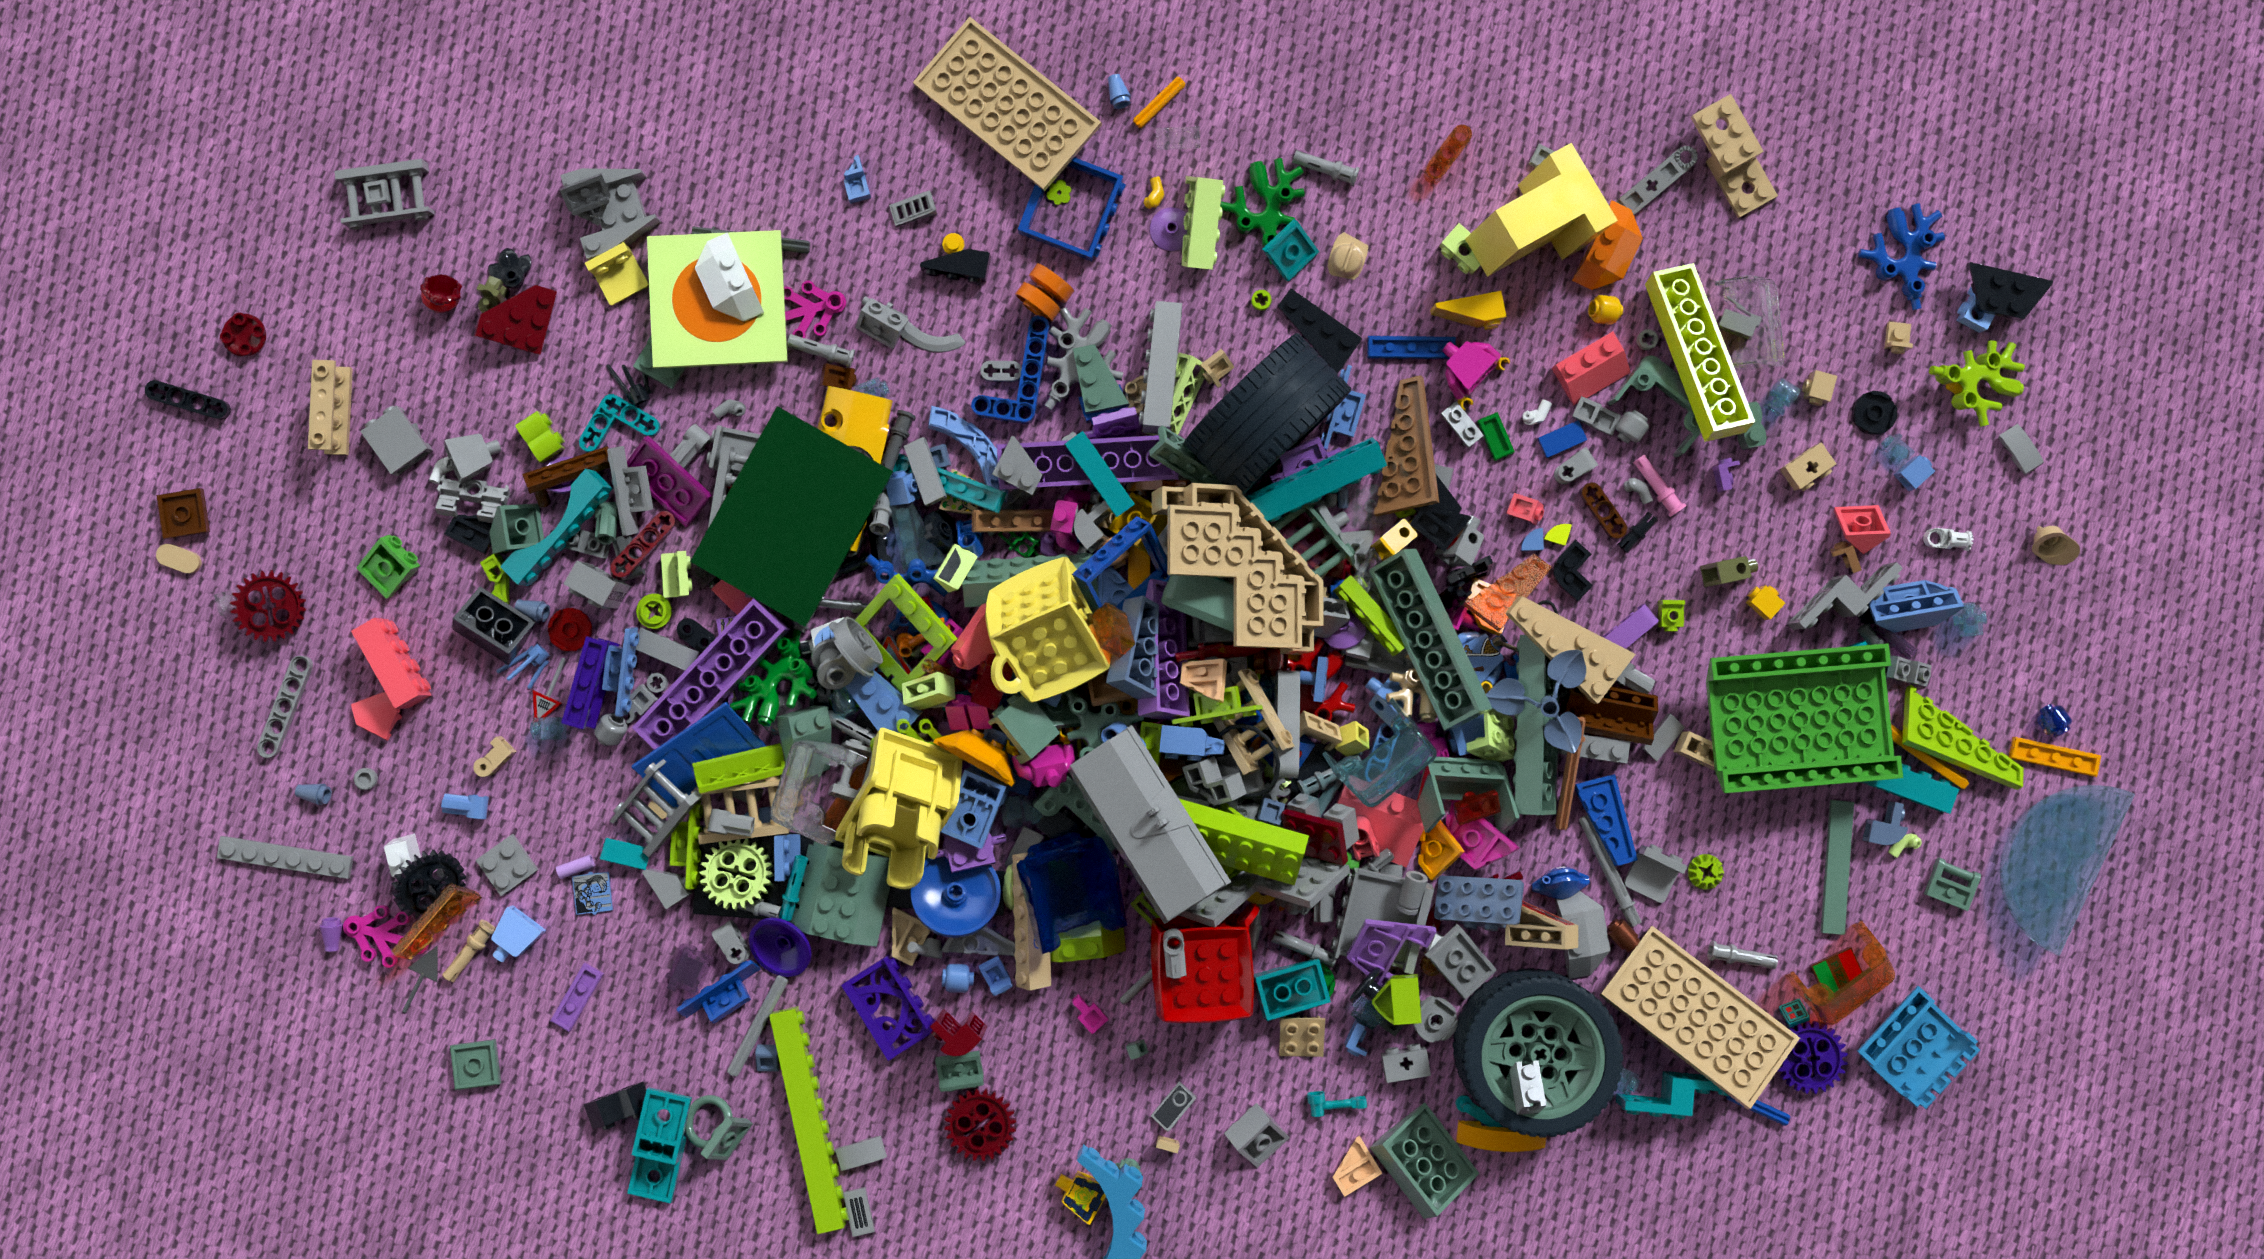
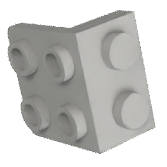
M1650 844L1649 847L1641 845L1637 853L1638 860L1632 863L1624 880V885L1646 897L1663 903L1678 873L1684 874L1688 866L1682 864L1683 859L1676 855L1670 854L1668 857L1662 854L1663 849L1653 844Z

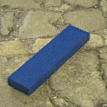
M1368 336L1367 358L1450 359L1442 350L1449 342L1456 346V337Z

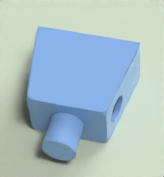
M515 906L507 907L491 937V940L499 945L492 954L493 957L504 962L509 954L514 957L521 956L546 932V929Z

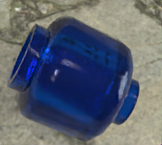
M2048 704L2039 710L2041 714L2037 717V723L2047 736L2053 735L2056 738L2071 729L2072 719L2063 706L2056 705L2053 707L2052 704Z

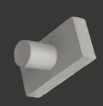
M1325 504L1315 509L1337 536L1339 533H1342L1340 528L1350 522L1348 515L1344 511L1332 517ZM1331 543L1330 545H1331L1332 549H1333V550L1336 549V547L1333 545V543Z

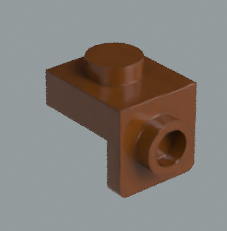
M825 363L823 364L820 386L851 390L856 383L855 369Z

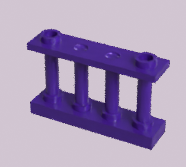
M586 636L561 721L562 724L580 729H585V727L596 728L607 691L602 690L606 654L609 645L620 646L619 643Z

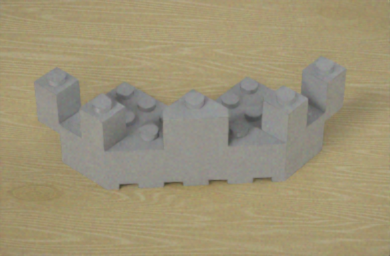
M1299 793L1287 804L1289 810L1321 818L1319 801L1316 797ZM1257 801L1237 805L1236 811L1246 818L1256 820L1261 803ZM1336 803L1324 814V819L1343 823L1346 849H1349L1359 839L1355 808ZM1281 820L1280 826H1277V827L1283 828V822H1282V820ZM1304 855L1295 886L1242 871L1230 879L1231 883L1178 916L1215 928L1256 891L1311 909L1350 873L1349 865L1345 864L1342 866Z

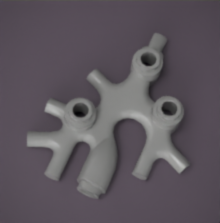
M1067 307L1063 308L1059 313L1066 322L1067 330L1062 332L1053 326L1049 331V334L1058 340L1060 348L1066 351V355L1063 358L1048 357L1047 360L1048 366L1057 367L1061 372L1059 380L1053 383L1052 390L1048 394L1050 398L1045 404L1050 410L1054 408L1057 402L1060 403L1068 397L1070 393L1069 387L1072 384L1079 382L1073 348L1093 344L1098 348L1111 332L1112 325L1101 319L1095 323L1086 337H1081L1079 331L1092 314L1087 308H1084L1078 318H1073ZM1065 339L1072 341L1070 345H1065L1063 342ZM1109 349L1103 360L1115 380L1122 381L1123 372L1110 369V364L1117 354ZM1059 387H1063L1065 391L1064 393L1059 394L1057 393V389Z

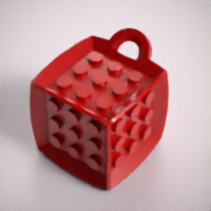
M1255 902L1247 906L1240 914H1230L1215 928L1181 916H1176L1165 924L1161 918L1152 920L1151 968L1156 1014L1160 1020L1167 1023H1213L1244 1019L1253 1015L1254 972L1249 925L1260 911V907ZM1172 928L1180 930L1184 937L1187 975L1181 978L1166 976L1163 935L1168 929ZM1171 938L1167 943L1174 946L1180 941L1177 938Z

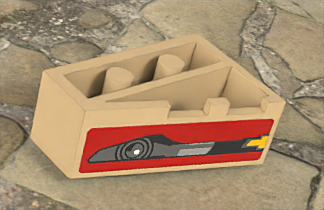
M1522 901L1520 923L1518 925H1506L1505 945L1565 950L1578 948V925Z

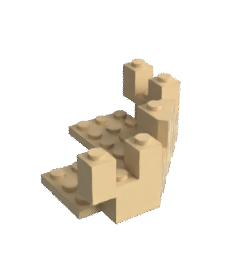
M1191 483L1186 487L1162 486L1152 492V515H1168L1167 575L1234 578V647L1280 648V654L1302 655L1314 651V629L1324 626L1323 580L1307 566L1308 563L1301 555L1286 543V539L1280 532L1265 520L1264 515L1258 508L1244 497L1237 485Z

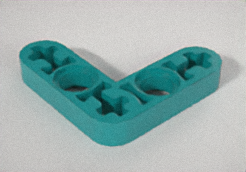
M608 394L602 399L580 436L579 445L586 452L599 449L616 419L649 437H653L660 432L661 424L653 416L617 395ZM616 399L615 404L623 408L620 416L617 415L620 412L617 409L611 408L609 410V405L607 404L609 400L613 401ZM633 409L637 412V418L629 422L626 419V412ZM642 415H645V417L643 418L644 421L648 423L654 421V430H649L648 432H646L647 427L642 425L641 423L639 424V427H636V425L641 421ZM603 417L606 419L607 425L604 429L599 430L596 427V420ZM592 428L595 432L600 433L601 435L600 437L595 435L593 438V442L595 443V445L586 448L587 443L585 442V439H591L594 434L590 432Z

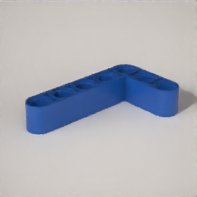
M1036 315L1029 322L1017 401L978 395L971 403V408L977 416L1019 424H1029L1035 419L1050 330L1049 322L1044 316ZM1037 322H1042L1046 327L1043 331L1037 332L1033 329L1034 325ZM1035 343L1042 346V350L1037 354L1030 351V347ZM1030 365L1038 367V372L1035 375L1026 373ZM1026 387H1033L1035 393L1031 397H1026L1023 395V390ZM980 401H985L988 404L987 409L983 412L976 410V405ZM1008 405L1010 410L1006 415H1000L998 413L999 406ZM1023 408L1031 410V416L1027 419L1019 416Z

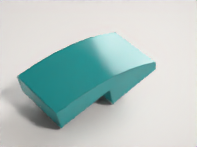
M605 838L599 859L646 870L649 857L642 852L645 849L643 846Z

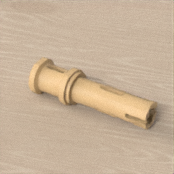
M481 919L478 928L467 937V944L443 972V977L448 981L455 982L476 952L484 949L486 941L496 928L488 921Z

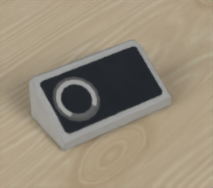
M1179 1081L1151 1114V1117L1169 1132L1195 1101L1196 1095Z

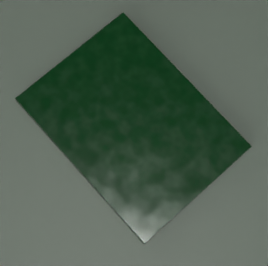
M777 406L690 562L800 625L807 627L894 472Z

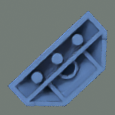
M1927 580L1884 587V593L1877 600L1874 601L1872 599L1868 605L1875 624L1893 633L1936 626L1964 608L1956 588H1948Z

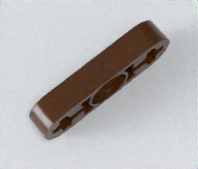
M1590 482L1585 484L1581 488L1580 496L1606 534L1612 539L1623 537L1627 532V525L1604 491L1596 483ZM1588 487L1590 489L1595 488L1596 492L1594 493V496L1597 500L1600 499V497H1602L1603 501L1596 503L1594 507L1591 504L1595 502L1594 498L1592 496H1586V493L1588 492ZM1600 505L1608 506L1609 514L1607 517H1601L1598 514V507ZM1614 515L1616 519L1612 520L1615 525L1620 524L1622 527L1619 529L1620 534L1617 532L1612 533L1613 525L1611 522L1606 525L1604 521L1612 518Z

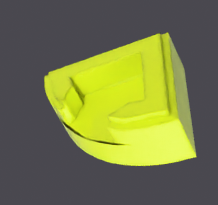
M1560 524L1554 526L1546 533L1543 540L1566 546L1572 525Z

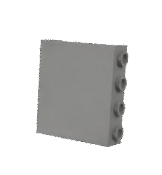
M1353 867L1352 874L1349 873L1346 880V886H1348L1347 895L1343 894L1341 900L1342 916L1338 915L1336 921L1337 937L1333 936L1331 942V950H1333L1335 958H1338L1339 955L1346 956L1365 919L1425 926L1434 893L1432 884H1426L1418 914L1407 915L1397 909L1405 878ZM1406 939L1391 966L1403 968L1405 973L1413 974L1420 945Z

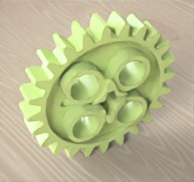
M747 838L743 844L741 839L736 840L735 843L731 840L727 841L726 846L719 842L720 849L717 850L712 847L711 849L714 854L712 856L709 854L705 855L709 862L701 863L706 870L700 871V875L706 878L702 879L700 883L708 885L703 891L710 893L708 897L710 900L717 898L715 902L717 906L724 902L723 906L726 910L730 904H732L734 911L737 910L738 905H741L745 910L746 903L748 902L755 906L753 899L757 898L762 901L760 893L768 894L765 885H772L771 881L767 878L774 876L772 872L768 871L773 865L772 863H765L770 859L769 855H763L765 852L763 847L757 850L758 844L756 842L750 846V841ZM728 856L735 857L731 865H725L724 863ZM749 862H756L755 869L752 871L746 870V865ZM721 867L734 873H737L739 870L741 874L751 877L754 876L756 877V879L750 880L740 875L734 877L729 872L718 871V868ZM721 877H727L728 882L722 887L717 885ZM742 883H749V888L746 892H739V886Z

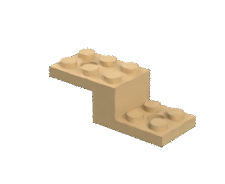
M1731 94L1690 117L1712 155L1706 163L1737 218L1744 216L1778 196L1757 160V157L1764 151ZM1719 119L1724 120L1727 124L1726 130L1718 129L1716 121ZM1743 183H1750L1752 185L1753 191L1751 194H1746L1742 191Z

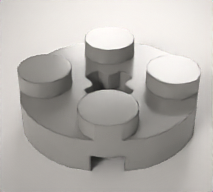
M1427 997L1420 1003L1422 1023L1413 1024L1415 1031L1428 1042L1447 1040L1457 1028L1456 1010L1452 1004L1443 998ZM1439 1015V1023L1437 1024L1434 1022L1431 1025L1432 1016Z

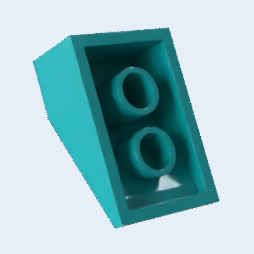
M1319 959L1273 968L1254 974V987L1262 1016L1267 1021L1331 1002Z

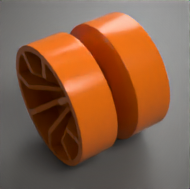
M1037 263L1029 274L1030 279L1036 286L1023 282L1015 295L1032 313L1040 317L1044 316L1048 321L1052 322L1061 310L1053 299L1066 303L1074 293V289L1053 271Z

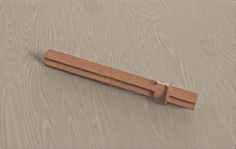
M1578 717L1582 728L1579 747L1574 754L1567 751L1555 826L1559 830H1566L1568 828L1582 743L1585 742L1583 735L1586 720L1584 717Z

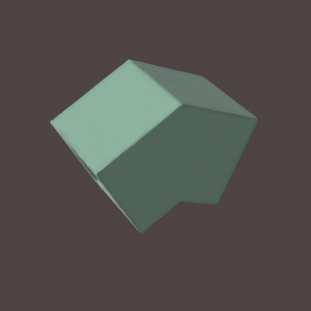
M1144 1039L1126 1045L1131 1060L1142 1057L1149 1052Z

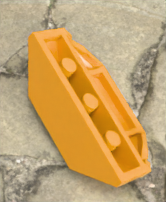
M974 728L972 731L964 730L934 740V744L1007 785L1014 786L1016 781L1008 753L1003 750L1004 745L994 739L991 742L983 738L985 734Z

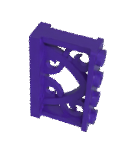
M889 954L841 985L888 1061L930 1035L932 1031L930 1026L934 1021L931 1014L926 1015L922 1009L924 1003L919 995L914 996L910 988L913 986L908 977H902L899 972L901 966L897 959L891 958ZM880 968L888 969L891 973V979L885 980L882 975L880 978L881 984H877L875 980L877 970ZM870 974L871 985L857 988L855 982ZM896 981L901 989L893 987ZM872 993H875L876 1003L874 1005L867 1003V998H873ZM880 993H887L902 999L901 1014L898 1022L889 1016L877 1018L874 1016V1013L880 1006ZM910 1004L912 1005L915 1012L909 1013ZM917 1018L922 1023L921 1031L915 1034L908 1032L904 1028L905 1024L908 1027L914 1028L916 1026L912 1024V1019ZM888 1021L895 1026V1029L890 1025L889 1030H884L883 1023ZM901 1033L910 1038V1040L897 1048H894L892 1045Z

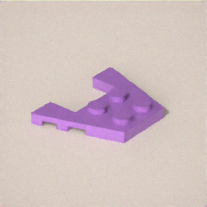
M1365 919L1346 954V958L1366 975L1375 967H1379L1381 971L1375 980L1382 987L1389 977L1393 976L1388 970L1405 940L1407 939L1428 948L1436 934V928L1433 926Z

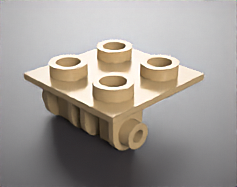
M1287 1015L1280 1017L1279 1056L1323 1057L1325 1018H1320V1016L1307 1018L1306 1015H1304V1018H1300V1015H1297V1018L1287 1017Z

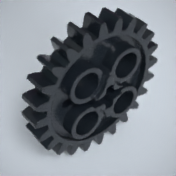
M432 850L430 855L423 851L420 858L416 854L414 855L413 862L406 860L408 865L406 868L399 867L402 873L394 875L397 882L392 883L395 890L391 891L395 897L393 899L394 902L407 916L413 915L417 919L421 915L426 920L428 914H431L435 918L438 911L442 915L444 914L445 907L452 909L450 903L452 901L458 902L456 895H463L460 888L466 886L463 882L466 878L463 873L464 868L450 853L446 855L443 850L438 854L435 850Z

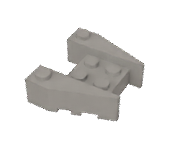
M581 168L560 175L565 187L602 173L611 195L601 218L600 225L602 231L580 238L587 260H591L623 242L627 246L631 245L644 233L649 232L661 223L655 214L646 216L636 185V181L647 178L641 169Z

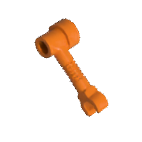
M910 633L899 634L896 639V646L899 648L900 656L909 657L912 654V649L926 641L921 633L915 637Z

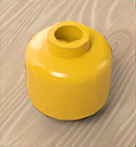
M1598 295L1589 303L1588 314L1595 323L1612 325L1622 316L1623 306L1615 296Z

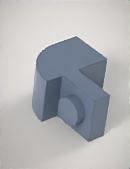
M1888 801L1884 822L1867 819L1862 841L1892 845L1902 840L1908 831V827L1900 826V822L1903 821L1905 816L1904 804Z

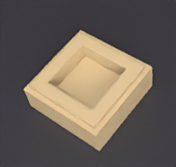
M1161 1135L1158 1136L1156 1148L1178 1154L1180 1147L1178 1140Z

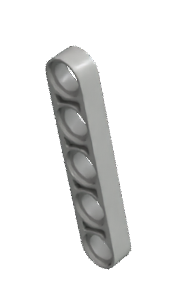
M295 656L289 664L257 746L258 753L262 757H275L281 750L313 669V662L307 656ZM300 659L305 660L307 663V668L303 672H300L296 666ZM292 680H296L299 683V688L296 692L289 690L288 685ZM285 700L291 705L287 713L282 712L280 709L281 703ZM276 721L281 722L283 726L282 731L278 734L272 730V725ZM267 742H272L274 745V751L271 754H267L264 751V745Z

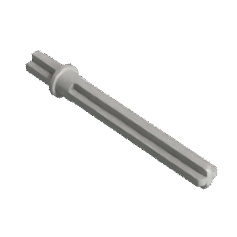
M1588 815L1579 819L1581 826L1620 907L1618 909L1622 910L1630 927L1642 923L1634 906L1635 901L1631 900L1617 868L1611 861Z

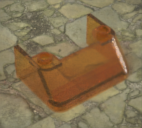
M1862 920L1853 923L1852 927L1867 944L1862 951V957L1869 968L1838 991L1833 993L1823 983L1814 984L1807 989L1794 971L1785 974L1787 980L1823 1024L1834 1025L1895 979V970L1884 947Z

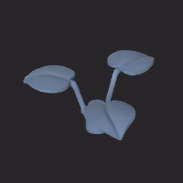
M1567 650L1552 658L1548 665L1547 673L1551 679L1557 680L1553 695L1543 697L1540 702L1523 696L1525 692L1524 686L1518 680L1506 678L1497 682L1486 693L1492 708L1505 715L1521 713L1524 709L1523 701H1527L1540 708L1544 716L1555 718L1549 720L1544 727V736L1548 743L1573 754L1577 751L1582 736L1581 723L1578 717L1571 712H1565L1558 716L1559 705L1556 698L1560 683L1566 688H1574L1584 681L1586 665L1581 650Z

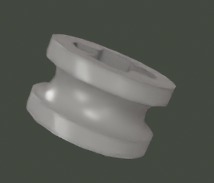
M1647 329L1639 333L1636 339L1637 345L1642 350H1650L1655 347L1658 342L1656 332ZM1644 334L1647 337H1652L1651 345L1648 346L1647 343L1642 342V339L1645 338Z
M653 673L647 679V687L652 692H663L668 687V679L662 673ZM657 676V679L663 680L660 684V689L652 686V683L655 682L654 678Z

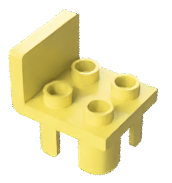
M880 728L874 738L869 776L836 829L835 840L844 843L843 868L851 874L862 876L866 870L868 851L889 857L887 884L889 886L899 889L915 887L923 876L925 855L928 852V858L933 860L937 856L940 832L958 804L963 759L942 747L886 728Z

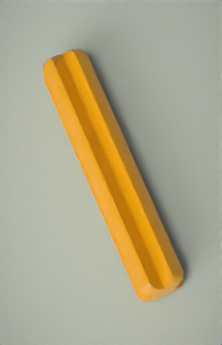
M1176 77L1133 118V122L1138 128L1141 129L1185 87V82L1182 78Z

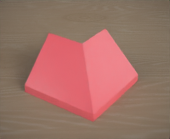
M1879 505L1834 507L1835 515L1845 539L1863 555L1890 537L1891 532Z

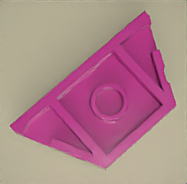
M1450 800L1452 802L1450 813L1446 818V827L1465 851L1460 858L1472 868L1479 870L1519 850V846L1464 801Z

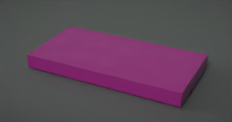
M649 436L643 438L627 461L628 467L646 466L651 496L672 513L686 528L692 524L713 496Z

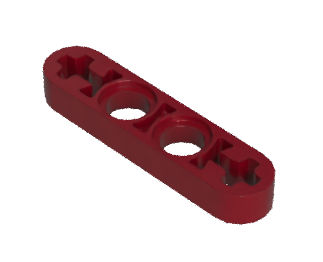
M668 511L659 512L613 560L610 573L614 579L625 580L672 531L675 524V518L672 513ZM666 518L669 519V522H668L669 526L666 525V524L663 525V526L660 528V532H659V531L657 530V528L660 526V523H661V520H660V519H662V520H665ZM646 533H653L657 539L653 543H648L644 540V535ZM637 548L641 551L642 555L634 559L630 557L629 551ZM625 557L628 561L624 569L625 573H616V566L621 567L625 563L623 558Z

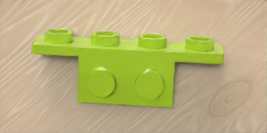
M1238 686L1225 688L1224 703H1219L1200 693H1194L1196 716L1173 719L1172 724H1180V727L1194 726V721L1199 720L1201 724L1213 723L1214 718L1221 717L1222 721L1235 719V714L1240 713L1243 714V717L1254 716L1256 711L1262 710L1263 707L1262 705L1241 707Z
M701 800L689 812V821H682L671 834L670 866H686L685 889L689 890L697 889V885L700 883L698 863L701 860V850L699 849L698 835L702 831V827H700V819L703 816Z

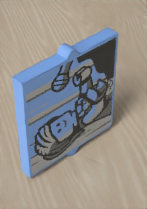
M588 872L585 875L572 876L576 915L586 913L595 915L597 912L613 910L609 872Z

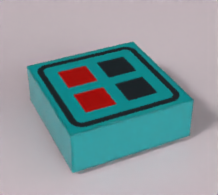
M1800 999L1779 1006V1011L1789 1028L1810 1020V1016Z

